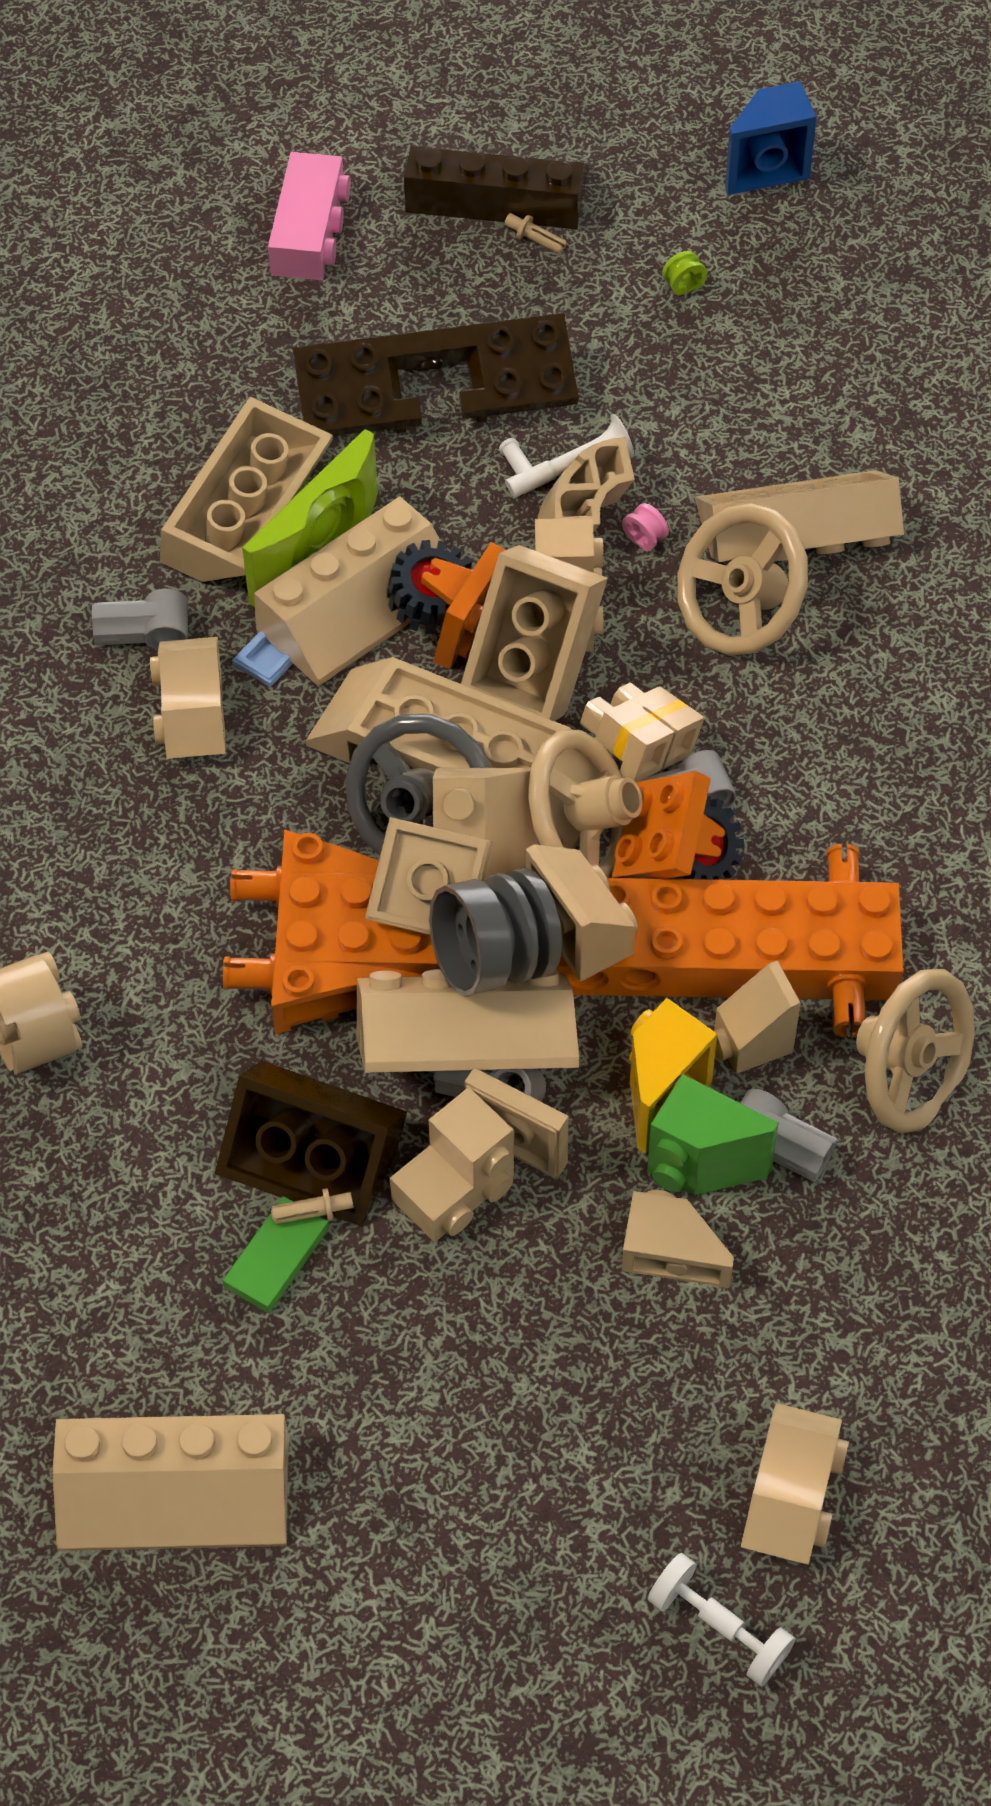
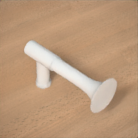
M612 414L611 423L601 436L532 467L520 449L518 441L514 438H509L502 442L499 451L502 456H505L517 475L506 479V486L512 496L517 498L555 480L583 450L612 438L626 437L629 456L632 459L634 457V450L630 437L621 420L615 414Z

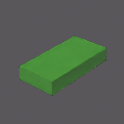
M283 1196L277 1205L293 1201ZM270 1214L223 1279L224 1288L265 1312L270 1313L329 1230L328 1221L320 1216L275 1224L272 1214Z

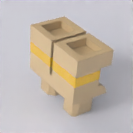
M628 683L619 687L614 693L611 704L601 697L588 701L580 725L595 735V739L600 741L606 750H609L623 761L619 770L622 777H629L635 782H639L661 771V768L665 769L688 757L693 751L705 717L660 686L644 693L632 683Z

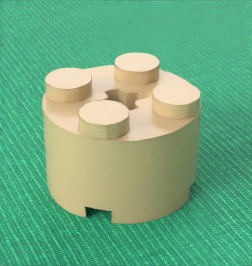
M49 952L34 955L0 968V1055L8 1070H14V1074L30 1070L82 1048L81 1038L74 1024L81 1020L79 1008L70 991L61 993L56 982L60 979L59 972Z

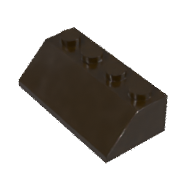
M411 146L404 174L405 212L505 222L507 216L512 213L521 219H524L527 215L532 216V223L537 226L578 230L589 164Z

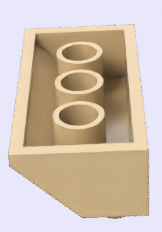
M249 397L161 529L160 563L201 582L246 575L242 547L300 492L332 442L333 435Z
M877 470L695 497L702 524L713 515L730 506L755 503L777 510L797 529L804 549L816 548L817 554L842 552L845 550L844 543L862 541V547L885 546L891 543V536L904 535L899 478ZM752 522L733 525L717 535L708 547L711 558L718 562L724 561V565L727 566L736 557H752L770 529ZM784 548L775 561L788 560Z
M399 496L254 593L256 630L258 632L262 631L271 644L282 654L286 653L290 657L291 662L319 687L411 623V619L408 618L402 624L396 619L398 610L391 612L388 606L390 598H387L388 582L396 556L400 551L405 554L408 545L414 543L417 549L420 550L422 540H430L431 548H437L438 540L440 541L432 524Z
M439 969L425 971L422 977H401V974L395 971H376L370 974V978H357V1042L365 1073L473 1070V1068L478 1070L579 1068L573 989L566 975L559 974L557 970L546 977L529 979L517 984L506 981L504 986L469 996L455 992Z
M285 1415L56 1419L53 1490L57 1550L287 1546L289 1437Z

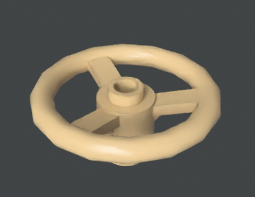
M749 503L726 507L703 522L686 545L677 573L678 604L687 628L705 647L728 656L757 653L783 636L798 616L808 587V559L797 529L780 512L762 505ZM752 522L770 529L752 557H736L727 566L702 560L703 553L714 538L733 525ZM783 548L788 558L789 581L782 568L774 564ZM696 578L722 584L725 596L730 601L739 604L741 636L731 637L720 633L703 618L696 599ZM782 603L769 623L762 627L761 610L772 609Z
M558 730L539 746L530 768L528 800L533 829L540 845L564 848L552 821L549 803L550 792L564 801L565 816L574 828L580 832V851L591 866L597 864L607 878H612L616 860L615 849L621 838L623 825L629 824L633 818L638 817L642 810L643 800L640 788L632 778L621 776L615 760L600 741L582 730ZM575 749L587 756L599 773L593 780L575 783L553 768L556 758L565 750ZM612 828L611 843L604 860L599 863L600 835L604 829Z
M945 969L920 970L897 986L882 1007L880 1014L867 1017L858 1030L857 1049L862 1056L866 1057L864 1071L867 1099L877 1120L897 1133L915 1132L925 1128L936 1116L941 1104L961 1082L970 1064L975 1036L973 1004L963 982ZM929 990H939L946 995L952 1009L954 1032L935 1034L932 1027L920 1023L919 996ZM950 1056L945 1069L944 1082L933 1099L925 1102L913 1111L905 1112L913 1077H918L926 1072L927 1069L933 1066L937 1057ZM886 1068L890 1069L893 1073L889 1092Z

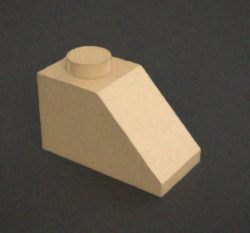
M778 961L766 965L717 1008L715 1029L713 1030L717 1033L715 1053L721 1061L729 1059L736 1074L793 1053L801 1003Z
M651 1190L646 1193L633 1191L623 1247L622 1271L730 1288L734 1257L687 1199L676 1198V1196L667 1191Z

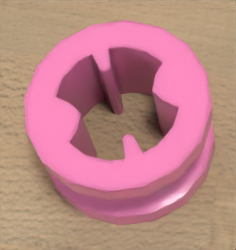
M646 503L640 504L634 510V513L628 514L622 520V527L626 536L645 551H651L657 545V541H663L669 535V528L664 517L657 509Z

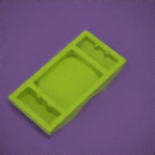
M364 429L242 547L250 605L255 607L254 593L371 516L378 494L373 433Z

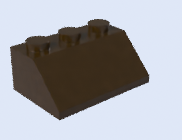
M261 1060L238 1078L214 1174L281 1198L284 1196L293 1202L323 1196L322 1189L327 1188L329 1196L351 1192L353 1208L332 1212L333 1217L362 1227L397 1153L407 1111Z

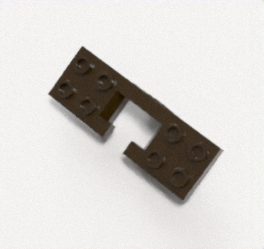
M564 313L293 347L303 421L333 436L361 433L364 429L377 431L396 428V432L401 433L406 432L408 426L422 425L419 396L402 398L398 370H404L413 374V370L439 369L447 365L450 369L460 362L467 361L471 390L459 392L462 419L476 418L477 423L486 422L487 416L577 405L579 399Z

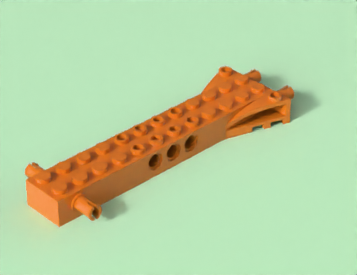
M285 829L282 866H278L277 871L232 869L231 878H233L230 880L232 902H237L238 900L276 901L279 908L275 953H272L270 958H231L230 956H225L223 962L224 966H226L223 967L224 990L270 989V994H272L271 1009L276 1035L291 1031V1026L320 1018H322L323 1022L339 1018V1013L357 1009V978H370L372 972L395 971L400 973L401 977H422L425 971L441 970L436 960L431 935L365 919L379 863L378 860L324 842L316 834H298ZM842 844L833 845L827 850L829 882L607 878L613 897L619 904L622 902L626 903L636 918L638 930L635 931L634 954L581 982L562 956L556 970L559 974L566 975L573 989V995L729 998L766 965L778 961L798 999H833L834 1033L838 1036L846 1037V1025H849L850 1018L851 1038L857 1037L858 1030L866 1019L865 1000H888L902 981L903 954L899 883L860 882L859 849L851 844H847V857L844 859V862L842 861Z

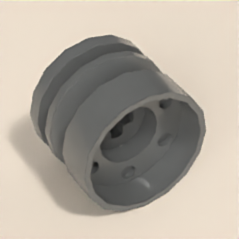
M524 867L512 870L506 874H494L486 878L484 882L471 879L445 885L435 891L431 900L429 914L431 942L437 963L446 981L455 992L469 996L504 986L506 981L517 984L529 979L546 977L555 972L561 958V924L555 901L546 883L535 871Z

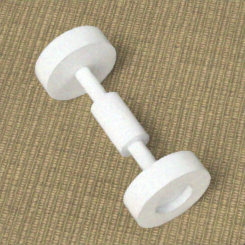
M683 1553L678 1554L655 1582L649 1593L648 1601L661 1611H665L679 1594L700 1610L699 1618L730 1641H733L736 1637L757 1653L747 1671V1676L761 1687L764 1686L789 1654L796 1638L780 1627L763 1644L743 1629L745 1624L743 1620L712 1597L706 1601L686 1586L697 1564Z

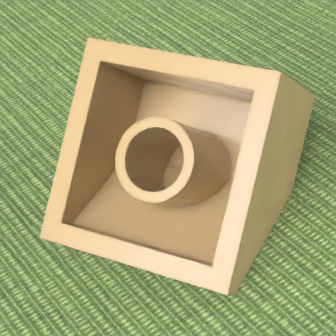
M436 768L433 776V827L493 842L484 880L494 874H506L515 869L526 868V848L534 844L539 845L538 838L533 829L528 800L530 768Z
M536 844L526 848V868L535 871L541 877L555 901L561 924V956L580 982L634 954L635 931L638 930L636 918L626 903L622 902L619 904L613 897L607 877L597 864L591 866L581 851L576 849Z

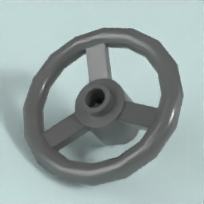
M400 714L375 726L354 750L345 778L347 809L361 839L379 856L381 855L386 834L377 827L367 806L365 780L372 759L374 758L390 778L381 792L380 800L384 814L389 819L392 817L423 825V820L433 815L434 772L425 768L410 769L389 742L404 734H429L449 742L466 759L470 768H492L482 746L460 725L433 714Z

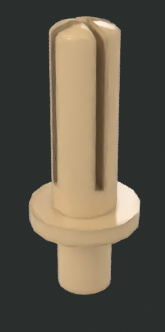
M512 213L507 216L504 225L517 231L516 238L521 241L523 237H526L557 254H561L564 251L563 249L566 248V240L533 224L532 216L527 215L524 219Z
M327 1188L322 1189L323 1196L272 1206V1219L275 1224L327 1215L328 1221L334 1220L332 1212L353 1208L351 1192L329 1196Z

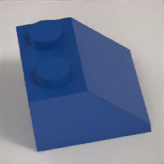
M801 81L758 89L731 125L725 183L727 195L810 179L817 117Z

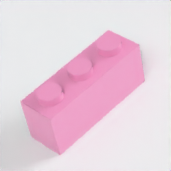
M299 152L290 153L268 244L272 276L323 280L326 265L334 266L336 239H332L333 233L341 234L344 211L343 207H340V202H348L351 187L350 175L343 174L342 156Z

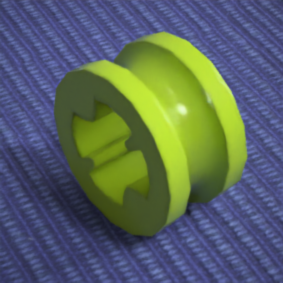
M683 251L668 260L663 268L662 276L670 284L672 291L679 296L700 288L706 281L708 271L700 263L699 258L694 252Z

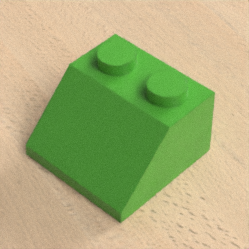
M682 1074L651 1123L647 1172L651 1173L656 1183L671 1192H680L682 1189L694 1196L767 1178L772 1170L779 1122Z

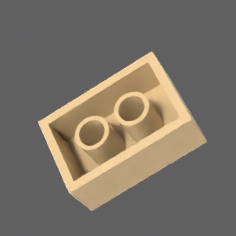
M521 545L500 552L461 684L552 721H556L564 716L570 704L608 578Z

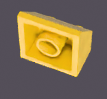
M668 998L654 1011L650 1009L644 1011L631 1029V1036H633L632 1052L629 1057L631 1062V1096L637 1148L645 1154L649 1151L651 1123L681 1075L683 1074L707 1087L712 1083L717 1033Z

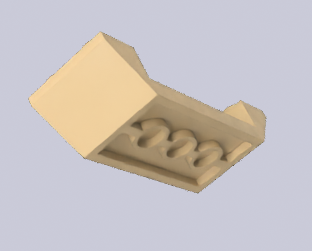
M391 657L350 670L306 739V746L350 763L354 750L375 726L400 714H433L460 725L482 746L492 768H531L539 746L558 730L572 729ZM404 734L389 742L405 763L413 768H425L434 773L436 768H470L466 759L449 742L429 734ZM575 749L562 752L556 758L553 766L554 769L575 783L593 780L599 773L587 756ZM549 792L552 821L564 848L575 849L580 841V832L567 820L564 812V801Z

